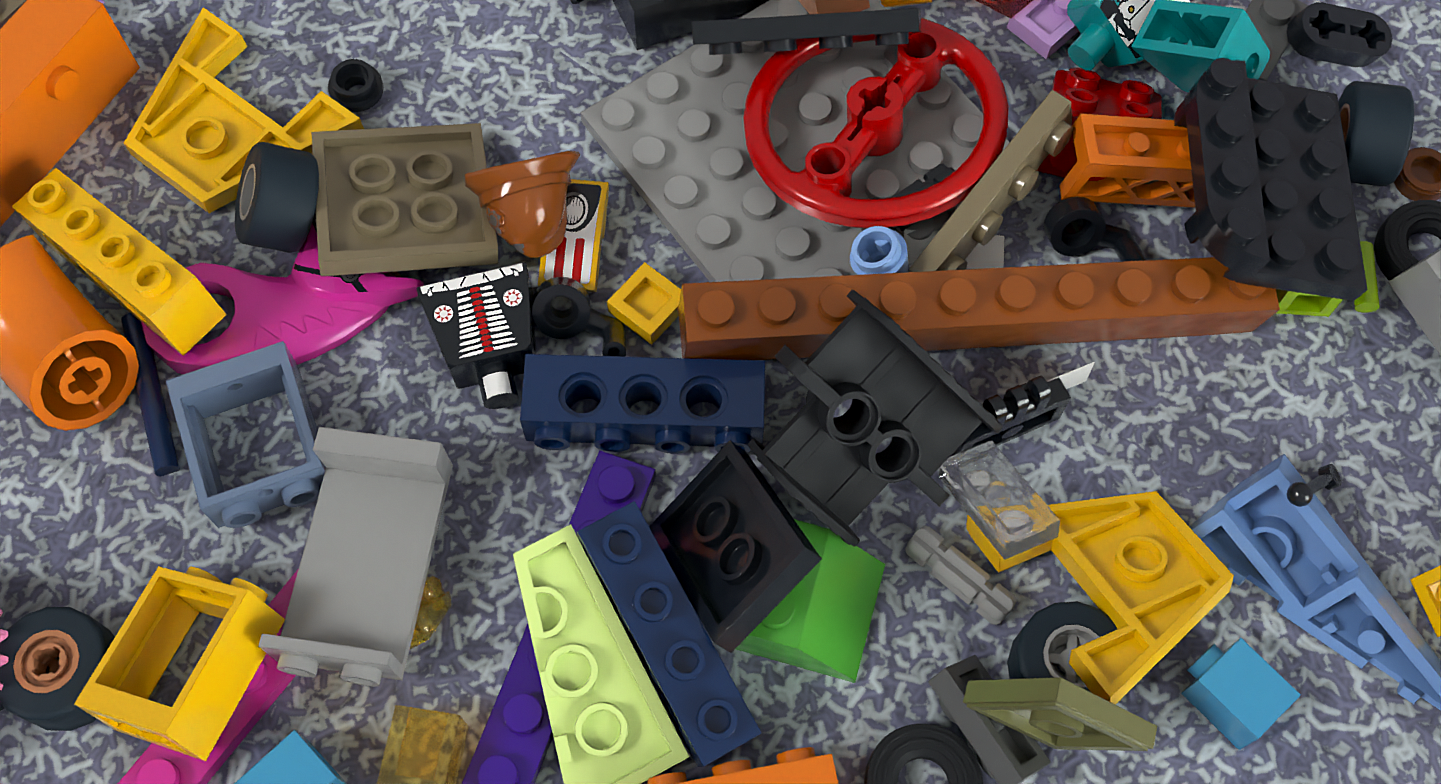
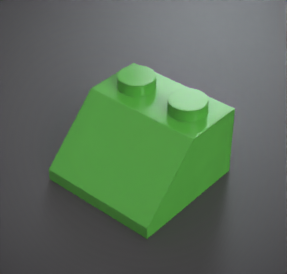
M794 519L822 559L742 641L736 650L855 683L885 564L858 546L848 545L829 528Z

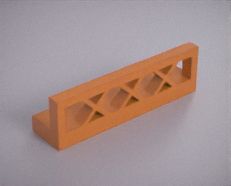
M1093 114L1079 115L1072 125L1074 127L1072 134L1077 162L1059 185L1062 200L1079 196L1086 197L1093 202L1195 207L1187 128L1174 126V120ZM1090 177H1107L1099 181H1088ZM1153 180H1158L1157 182L1151 184H1145Z

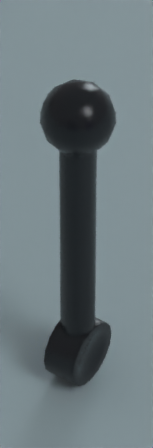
M1328 464L1318 469L1319 476L1308 483L1295 482L1291 484L1286 493L1288 501L1298 507L1306 506L1311 502L1313 494L1325 487L1327 490L1341 486V477L1338 470L1333 464Z

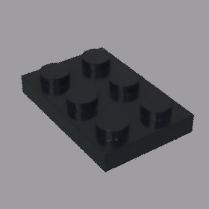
M731 440L726 443L649 526L713 643L730 653L742 643L822 559L747 452Z

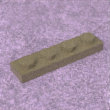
M1054 90L1050 91L908 269L909 272L965 270L967 268L968 262L965 259L978 243L984 246L995 236L1003 222L1001 214L1013 199L1021 201L1030 192L1039 175V172L1036 170L1049 154L1053 157L1057 156L1069 142L1074 130L1070 100Z

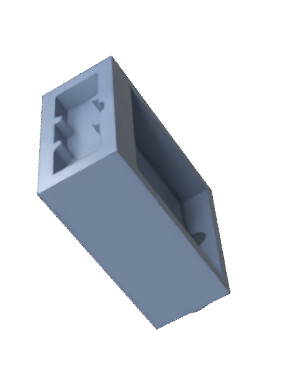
M284 341L166 380L200 509L218 528L223 526L228 528L244 527L259 520L263 512L283 505L288 507L304 506L318 499L326 470L324 464L313 451L318 429L299 367ZM286 391L307 463L224 492L204 418Z

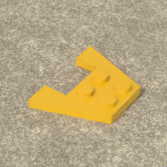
M203 7L125 139L124 145L134 158L210 214L237 199L238 186L246 158L252 147L257 143L266 142L310 152L313 155L311 132L364 129L358 116L322 91L282 127L223 85L215 77L243 52L247 45L238 31Z
M1157 491L967 515L966 529L998 573L1048 551H1052L1095 605L1111 618L1117 630L1072 649L1069 664L1091 693L1115 705L1230 592L1234 575Z

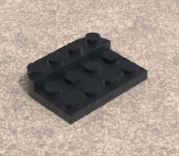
M1225 58L1214 60L1177 107L1174 118V126L1185 127L1188 132L1196 210L1184 223L1190 244L1200 240L1206 250L1217 261L1228 267L1223 277L1242 284L1355 301L1367 291V283L1337 94L1247 78L1245 61Z

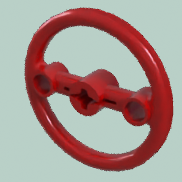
M921 18V32H909V44L897 45V62L885 77H867L857 81L850 87L846 95L847 124L833 142L818 144L808 151L805 157V168L800 172L792 171L783 162L774 148L768 124L770 109L777 92L785 80L798 67L813 57L833 48L819 49V37L797 39V50L776 51L765 62L754 78L746 97L743 117L746 146L753 166L765 184L783 201L802 213L829 223L855 228H869L873 226L896 227L929 219L953 208L967 197L999 157L1007 137L1009 105L1004 84L996 68L984 53L964 36L944 25ZM875 34L853 35V43L875 41ZM950 64L959 68L973 84L980 98L983 111V126L980 137L970 156L956 171L939 183L922 191L885 199L851 198L852 174L866 156L886 155L900 145L903 138V109L916 92H926L938 85L943 66Z

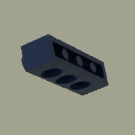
M525 354L520 423L526 441H534L537 447L546 450H564L569 448L571 443H594L596 448L608 452L626 451L630 448L631 444L655 445L656 450L670 454L687 452L691 449V446L715 447V450L719 452L731 440L748 453L751 450L748 443L752 439L757 440L763 445L765 361ZM582 399H593L599 402L597 408L588 413H577L571 410V407ZM643 400L653 401L659 405L656 411L648 415H639L630 410L635 403ZM699 402H709L714 404L719 410L711 416L701 417L693 414L689 409Z
M633 501L577 531V537L645 671L697 767L706 766L760 735L761 731L636 502Z

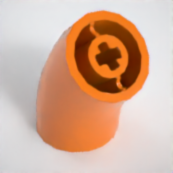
M34 235L21 237L0 247V378L47 426L68 431L88 428L107 419L125 403L136 384L139 363L135 348L83 296Z

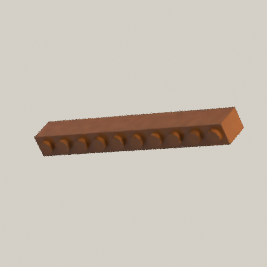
M1214 257L684 283L681 288L678 312L682 358L776 359L774 356L784 345L789 347L800 358L810 357L856 308V305L847 297L851 290H855L862 297L868 299L874 306L894 320L925 351L1253 332L1278 312L1280 308L1276 289L1229 280L1223 277L1228 267L1221 264Z

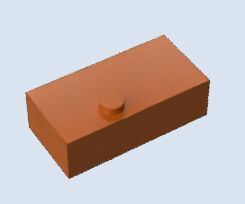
M27 0L0 29V227L15 211L12 206L48 174L140 69L105 6L97 0Z

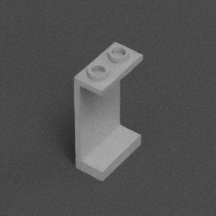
M319 427L313 451L324 464L326 470L281 636L262 634L259 647L278 662V670L296 676L316 677L319 668L340 671V678L342 680L363 686H379L381 678L402 681L453 464L443 445L439 442Z

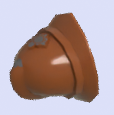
M565 151L465 174V186L479 196L480 207L486 209L488 222L499 236L508 244L514 246L518 252L529 258L542 257L554 251L562 243L567 225V187L572 184L569 173L580 157V153Z

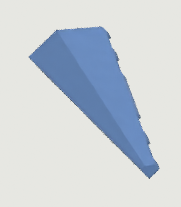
M1285 454L1240 482L1189 526L1216 557L1227 565L1228 570L1234 575V583L1240 585L1245 579L1249 580L1279 601L1277 606L1278 613L1361 669L1370 662L1398 681L1397 693L1412 704L1421 697L1441 710L1440 659L1317 496L1313 494L1311 502L1302 507L1295 506L1288 501L1286 493L1289 486L1295 482H1303L1305 484L1306 482Z

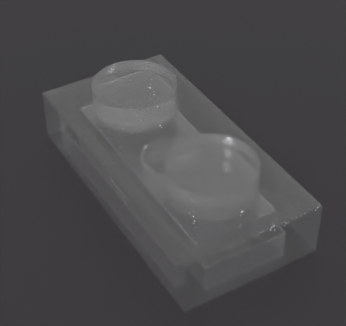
M992 440L951 456L940 466L939 479L1004 560L1058 537L1059 518Z

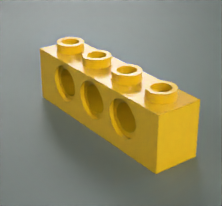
M57 168L53 169L46 177L36 183L29 192L12 206L48 246L181 355L184 356L227 315L195 275Z

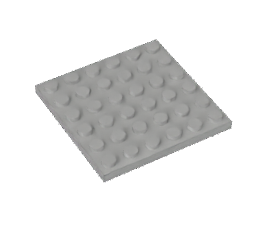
M769 0L739 19L809 15V13L798 0ZM869 0L870 8L863 11L887 9L878 0ZM763 41L742 42V53L709 55V44L693 45L580 112L582 124L709 282L857 275L850 264V252L854 239L862 232L861 228L825 222L802 213L774 193L765 184L753 166L746 146L743 117L746 97L752 82L765 62L775 53L764 52ZM875 41L853 43V47L833 48L813 57L798 67L785 80L772 103L768 124L770 138L776 152L792 171L800 172L805 168V157L814 146L833 142L847 124L846 95L850 87L857 81L867 77H885L897 62V45L875 46ZM942 69L938 85L926 92H916L903 109V138L900 145L891 153L883 156H866L853 172L851 198H892L918 179L922 183L925 182L923 176L937 165L944 164L956 171L970 156L980 137L983 126V113ZM1006 139V141H1005L1003 150H1004V149L1007 147V145L1010 143L1007 139ZM1038 175V178L1029 193H1031L1039 187L1040 182L1042 180V177L1040 175ZM1013 199L1007 208L1016 203L1017 200ZM963 201L932 218L915 222L907 228L908 230L915 231L907 235L915 240L928 238L933 231H939ZM898 227L896 230L904 238V231H901Z

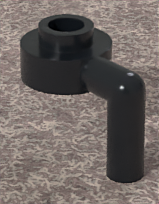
M1086 197L1066 198L1054 205L1045 217L1044 231L1054 250L1062 255H1082L1100 245L1114 249L1121 262L1147 260L1131 232L1124 228L1106 224L1096 204Z
M554 277L543 282L538 287L533 297L532 318L536 327L543 334L555 339H568L584 330L602 338L603 356H626V331L624 324L615 318L590 308L589 294L578 281L568 277ZM558 296H564L571 300L572 306L567 310L561 311L555 309L551 301Z

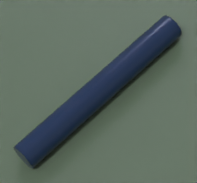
M131 313L122 316L121 323L124 337L135 348L138 358L139 370L135 387L155 475L164 476L179 471V463L153 351L146 343L141 321Z

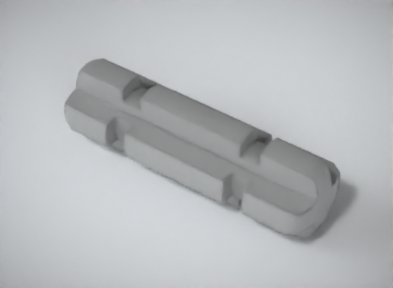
M924 525L916 531L907 543L905 549L907 555L922 567L927 563L932 568L930 574L969 605L973 601L977 604L978 609L976 612L991 624L998 625L1014 608L1017 601L1015 595L1000 583L993 586L988 581L991 578L988 573L953 545L949 548L945 547L942 543L945 539L930 526Z

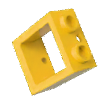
M158 566L74 705L118 732L206 761L266 655V652L259 647L261 635L277 636L285 619L265 603L268 594L246 580L233 578L229 585L222 583L217 577L196 567L190 566L186 573ZM199 612L222 618V622L173 706L170 707L148 700Z

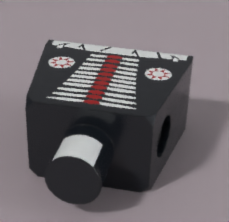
M526 262L417 287V294L456 388L462 389L479 384L484 407L488 409L506 408L516 403L519 396L514 376L524 374L525 354H536L535 323L532 318L534 295Z

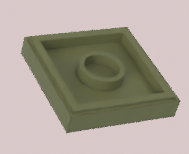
M1061 677L971 680L967 682L963 703L967 704L968 708L1054 749L1148 751V749H1153L1157 725Z

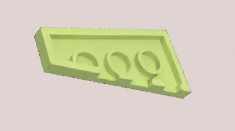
M570 524L515 552L513 559L563 783L642 784L689 758L572 525Z

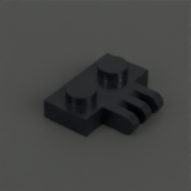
M1038 376L1025 384L1006 390L1003 399L998 394L985 399L982 404L983 407L1003 425V428L997 434L982 422L951 455L955 464L1060 419L1071 399L1060 378L1047 382L1043 376Z

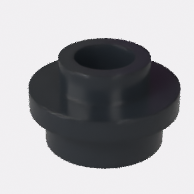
M349 59L339 63L333 69L328 82L330 97L351 112H362L370 109L381 99L384 90L379 72L365 61L359 59ZM355 85H363V87L358 90L349 91V89Z

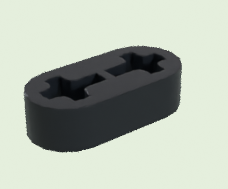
M1315 2L1307 6L1291 19L1287 27L1288 41L1292 48L1300 55L1310 59L1355 68L1365 67L1386 54L1391 48L1393 39L1389 26L1380 16L1371 12L1324 2Z

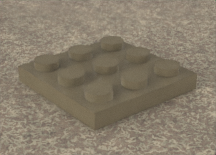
M481 123L311 132L312 153L317 160L319 169L316 225L318 261L321 276L498 264L496 230L488 222L486 209L480 207L479 196L465 186V174L487 168Z

